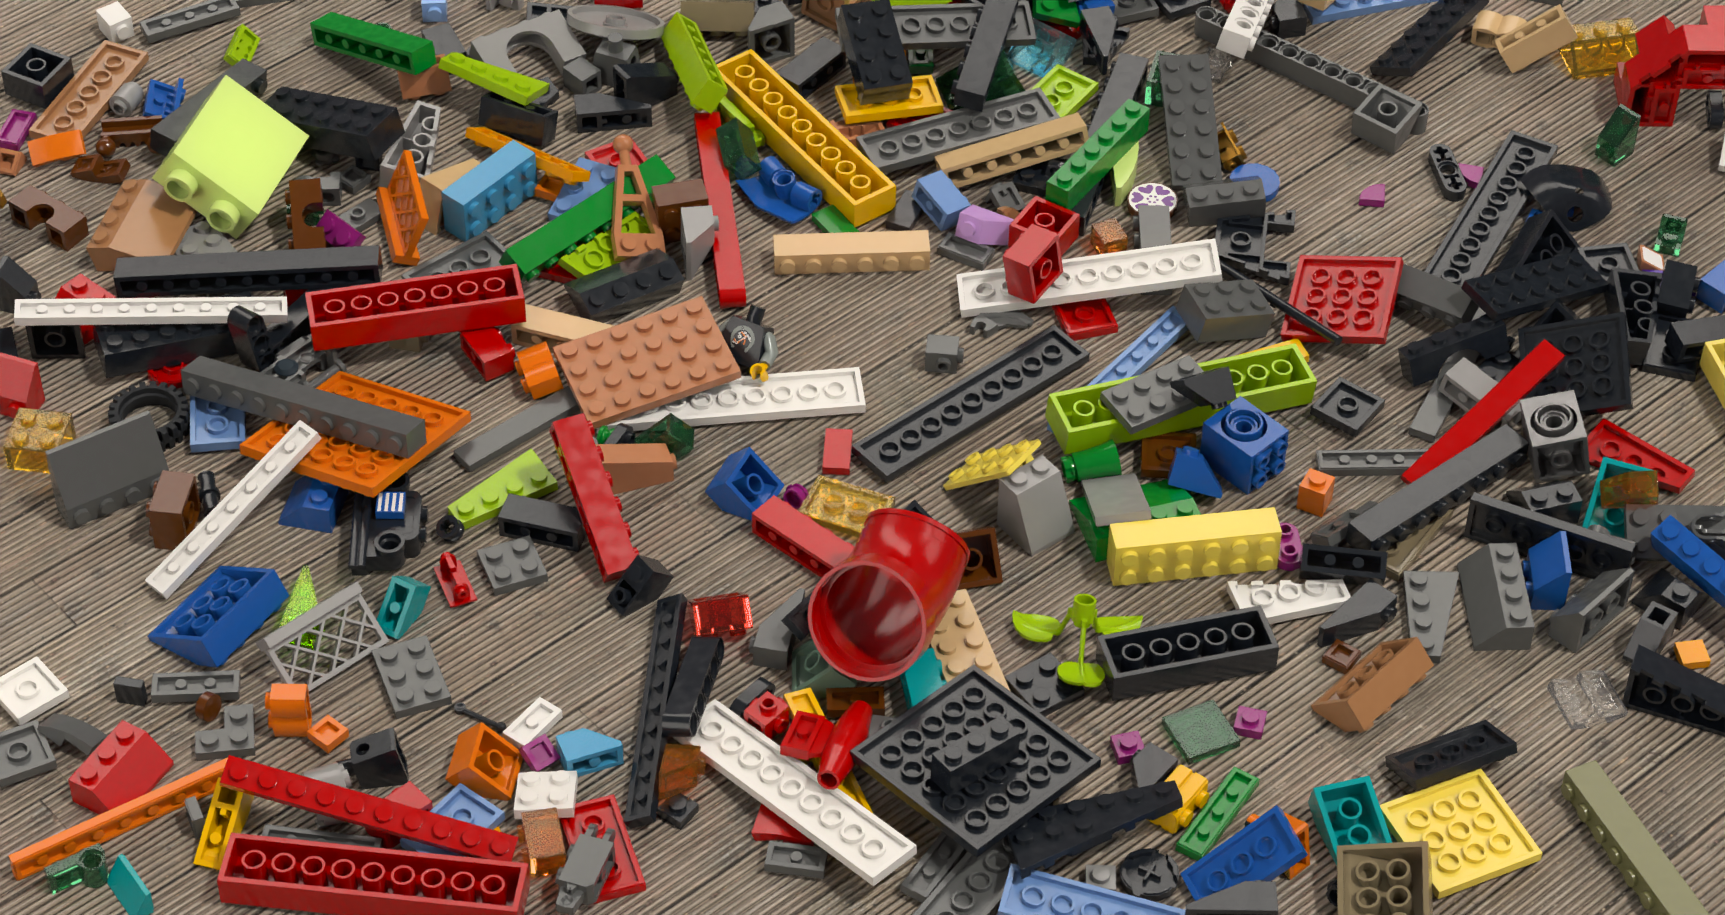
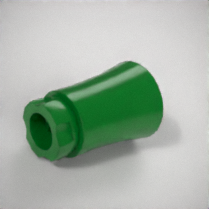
M1113 439L1082 451L1070 453L1069 456L1060 457L1062 472L1067 483L1122 475L1120 459Z

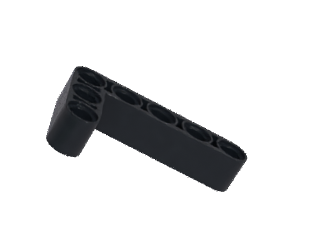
M334 288L308 289L306 292L320 291V290H327V289H334ZM305 292L287 308V323H271L266 327L261 315L240 305L232 308L227 318L228 327L241 363L257 372H261L273 364L275 354L301 336L311 334Z

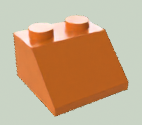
M480 722L458 735L445 780L455 787L461 783L483 798L508 801L512 799L523 757L518 751L519 749Z

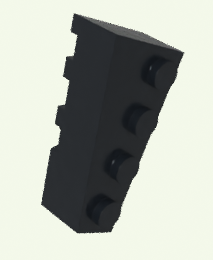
M1612 268L1607 279L1609 286L1606 292H1604L1607 313H1625L1630 364L1642 366L1652 343L1654 319L1657 312V300L1663 273Z
M1638 645L1630 668L1621 706L1725 737V685L1646 647Z

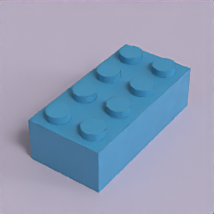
M512 140L441 191L445 230L465 242L481 234L511 210H514L519 204L533 196L537 186L535 152Z

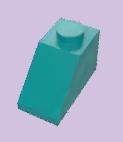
M392 576L377 617V622L386 635L395 639H400L422 613L431 586L408 576Z

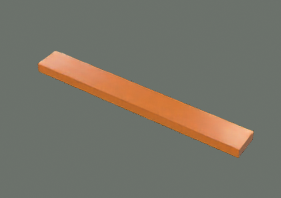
M228 757L8 855L15 879L17 881L177 810L185 806L184 801L187 798L195 796L199 800L214 793L218 777H222Z

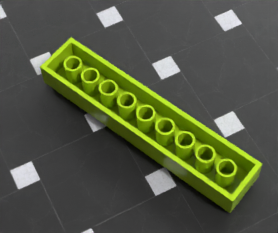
M1296 343L1197 363L1203 371L1229 366L1236 397H1243L1264 413L1312 403L1317 384L1314 374ZM1134 376L1051 393L1048 396L1045 417L1066 455L1097 446L1113 439L1115 444L1203 426V422L1223 408L1212 410L1211 405L1197 406L1130 435L1100 400L1101 391L1137 377ZM1235 399L1227 401V405L1233 402Z

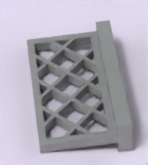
M357 581L255 642L261 652L265 651L284 684H294L292 681L294 671L308 674L306 684L309 691L370 654L371 650L377 649L389 642L362 597L361 592L363 590ZM354 602L357 603L362 611L360 621L346 618L348 606ZM342 611L341 616L335 615L338 612ZM330 618L340 621L337 636L323 632L325 620ZM345 623L359 626L356 641L342 637ZM317 625H319L318 631L312 629V628L316 627ZM364 628L373 630L379 641L373 645L362 643L361 639ZM304 633L317 635L314 650L300 647L301 638ZM322 637L336 641L333 655L319 652ZM294 639H296V640H295V645L288 644V643H290L291 641H293ZM341 642L354 645L352 658L338 657ZM282 647L292 649L293 654L290 665L280 662L275 651ZM360 647L365 648V650L359 653ZM298 651L312 655L309 670L295 666ZM317 657L331 660L328 673L324 674L315 671ZM336 662L342 663L341 665L336 667ZM313 676L320 677L312 682Z

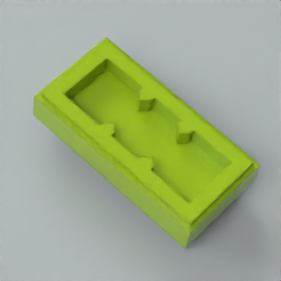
M241 24L237 27L223 59L231 66L235 65L242 58L251 62L261 39L244 24Z

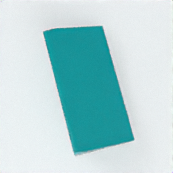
M118 855L108 876L107 884L129 915H149L153 913L154 906L151 892L125 855Z

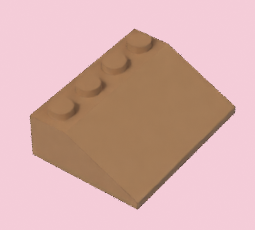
M148 179L124 180L86 249L97 271H115L117 258L174 255L197 211L187 203L171 198L165 192L164 187L157 182Z

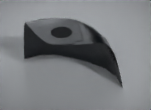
M1548 164L1530 170L1519 179L1545 211L1553 209L1567 230L1571 232L1582 230L1601 221L1612 209V199L1607 185L1599 175L1589 169L1572 165ZM1577 188H1581L1584 191V193L1579 194L1576 193L1575 190ZM1575 206L1580 207L1583 211L1582 218L1577 222H1571L1567 217L1569 209Z

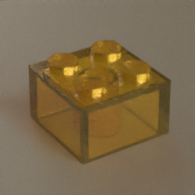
M19 407L3 445L8 469L49 473L45 451L76 438L72 413Z

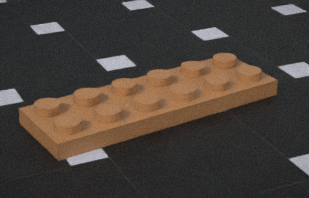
M104 40L30 127V138L38 139L79 129L84 139L109 109L110 98L124 83L131 82L148 62V52Z

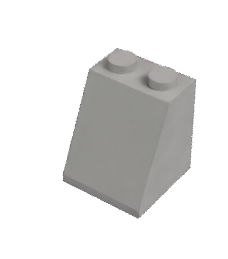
M1043 455L1016 469L1011 475L999 479L997 525L1031 557L1068 537L1075 531L1061 472Z

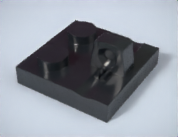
M1057 157L1018 169L1013 179L1016 189L1019 192L1046 197L1047 181L1068 159Z

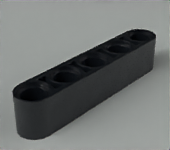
M692 637L662 716V732L665 737H694L696 735L724 658V641L722 637Z

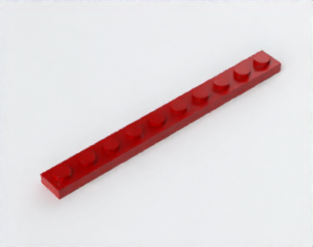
M231 755L228 756L220 780L221 787L472 858L512 862L519 838Z

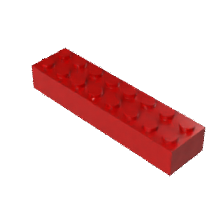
M517 264L305 292L314 351L526 322L525 297Z

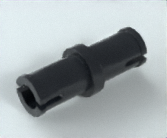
M211 471L200 472L197 477L200 487L198 492L199 499L203 506L204 518L219 504L220 491L216 487L215 476Z

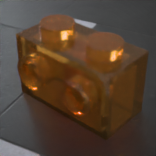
M557 808L522 812V825H517L516 829L519 843H525V848L521 849L522 862L528 863L531 878L557 874L558 869L566 864V852Z

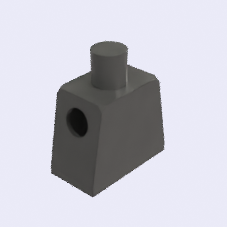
M611 33L608 35V38L603 39L595 51L593 65L601 70V84L614 87V65L641 63L637 47L624 43L623 37L619 33Z

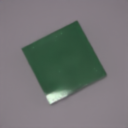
M1214 699L1162 717L1161 724L1188 765L1240 747V738Z

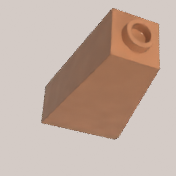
M666 443L595 444L602 449L604 470L609 471L611 474L613 495L674 481V469H677V461L674 453H669Z

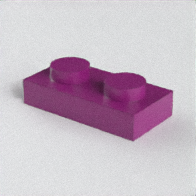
M328 209L316 225V227L324 226L326 241L334 247L361 246L366 236Z

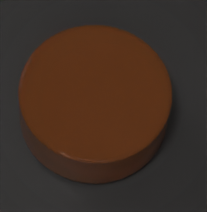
M210 691L204 692L196 702L195 714L197 718L206 722L213 721L220 712L221 697Z

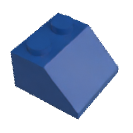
M747 447L727 457L705 492L722 511L752 521V513L773 495L777 497L784 484L750 447Z
M305 475L295 481L278 520L279 525L332 534L347 499L348 489H343L327 482H321L318 479Z
M1559 531L1529 548L1526 560L1521 562L1523 575L1526 577L1525 584L1531 610H1556L1565 606L1572 569L1566 531Z

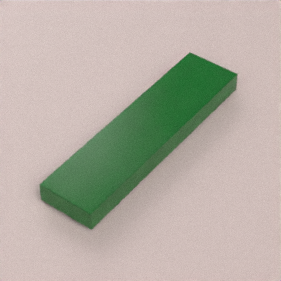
M1234 766L1176 843L1175 850L1196 861L1207 855L1259 786L1260 779Z

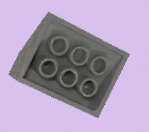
M148 410L45 451L56 506L70 529L153 496L154 482L159 481L162 470L169 471L151 414Z

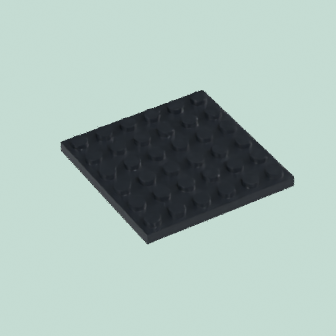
M974 664L850 750L855 764L975 857L980 856L1101 765V758ZM1002 715L1020 732L1018 757L948 796L930 779L932 754Z

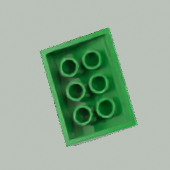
M1167 479L1140 485L1151 509L1150 520L1201 515L1193 497L1182 488L1168 485ZM1085 497L1069 500L1070 508L1095 563L1107 560L1110 525L1100 527L1095 525Z

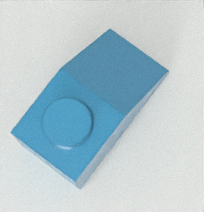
M586 728L567 731L556 736L557 753L561 757L559 760L565 771H577L578 777L624 764L623 745L620 740Z

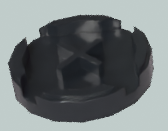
M1152 848L1139 849L1129 853L1121 864L1119 871L1120 885L1128 895L1154 902L1170 897L1176 891L1180 876L1178 865L1174 859L1168 854L1165 856L1159 853V850Z

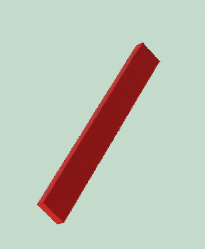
M1544 339L1402 474L1401 480L1409 485L1481 440L1520 400L1526 397L1564 360L1565 355Z

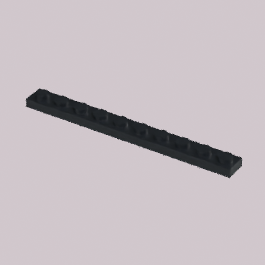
M683 593L657 600L624 823L629 829L656 822L668 739L662 732V716L677 677L687 607V598Z

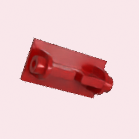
M450 552L441 554L440 565L433 567L450 608L477 601L461 561L456 560L455 555Z

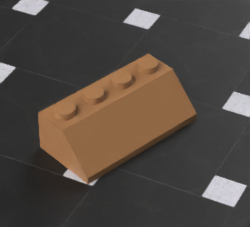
M1418 637L1380 642L1311 705V708L1345 732H1365L1374 725L1373 721L1378 716H1382L1391 710V704L1405 697L1409 693L1408 689L1413 684L1425 679V673L1434 664Z

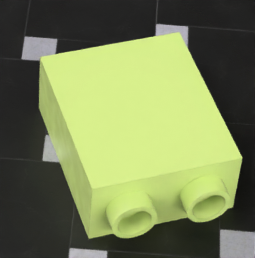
M225 75L200 106L152 179L161 184L171 198L187 203L205 216L207 222L215 230L228 233L237 239L258 216L309 135L229 76Z

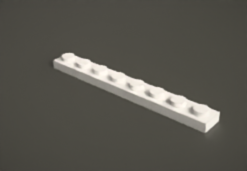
M299 420L145 579L147 584L164 598L168 599L322 439L318 432Z

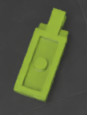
M724 96L714 111H719L721 125L741 145L745 143L751 149L764 146L766 137L761 130L754 129L755 126L750 119Z

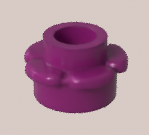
M797 483L788 485L783 495L784 501L788 502L796 510L801 507L805 508L806 503L810 500L807 489Z

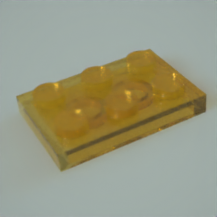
M818 475L798 511L808 515L822 527L859 537L869 513L877 509L894 508L895 497Z

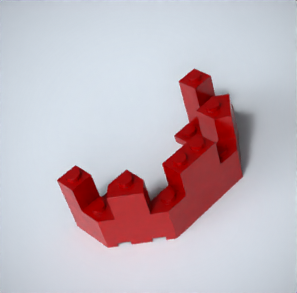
M1703 5L1699 25H1681L1675 29L1674 24L1663 15L1635 33L1639 54L1627 62H1617L1613 79L1623 126L1672 127L1680 89H1725V5Z

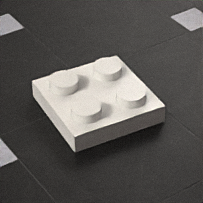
M37 656L0 677V705L19 726L70 698L68 689Z
M559 770L518 773L513 810L514 818L574 817L578 786L577 771Z

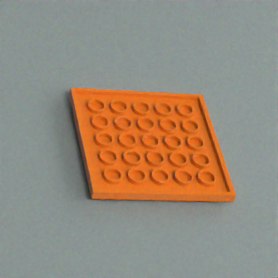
M338 371L316 389L425 419L427 443L411 457L404 458L318 433L322 439L291 471L374 498L471 421V412ZM272 420L239 444L240 454L255 460H261L294 425Z

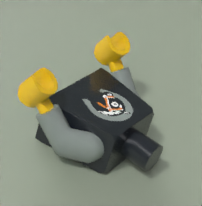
M751 304L747 317L733 315L718 326L735 361L750 367L749 372L753 380L760 374L761 381L765 382L769 377L767 370H770L779 352L774 328L762 324L766 309Z

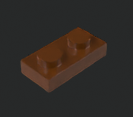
M884 686L826 688L827 718L841 717L847 708L857 700L867 702L872 707V715L885 716Z

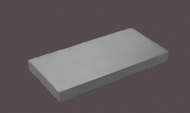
M1135 473L1081 481L1082 491L1097 527L1108 526L1113 523L1151 519V509Z

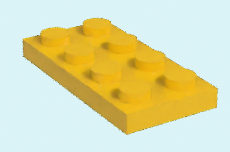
M932 75L912 77L913 85L909 99L860 105L854 83L835 86V96L846 124L943 113L944 104Z

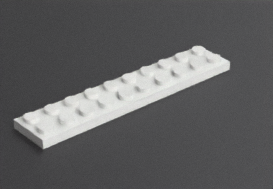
M1215 239L1063 259V273L1035 304L1008 294L1004 268L956 274L962 318L977 316L980 313L1007 312L1184 287V284L1217 283L1222 281Z
M859 367L768 374V380L765 382L761 381L760 375H757L755 380L751 376H741L742 378L605 426H608V429L611 430L616 428L619 423H624L632 426L633 431L865 413L866 404Z
M716 699L706 705L694 737H673L872 886H875L917 854L916 844L840 789L829 790L823 788L817 781L818 773L796 758L781 755L778 744Z

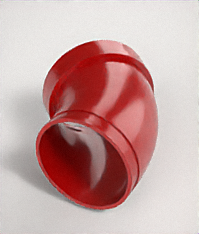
M882 508L869 513L865 520L864 528L861 530L849 558L827 572L817 583L810 597L808 625L813 642L822 657L840 673L866 682L889 680L908 670L927 651L934 632L941 623L956 594L965 567L970 559V550L964 540L944 524L913 511L898 508Z

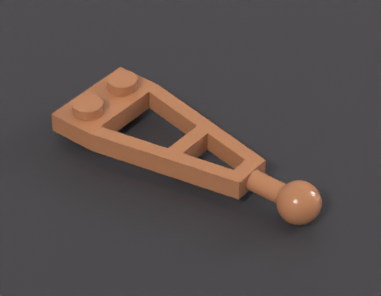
M620 134L613 140V148L619 154L621 163L615 169L611 228L614 261H625L656 248L666 253L661 227L658 226L656 213L638 165H631L629 152L633 148V141L630 136ZM624 176L631 177L636 194H623ZM623 206H641L650 233H621Z

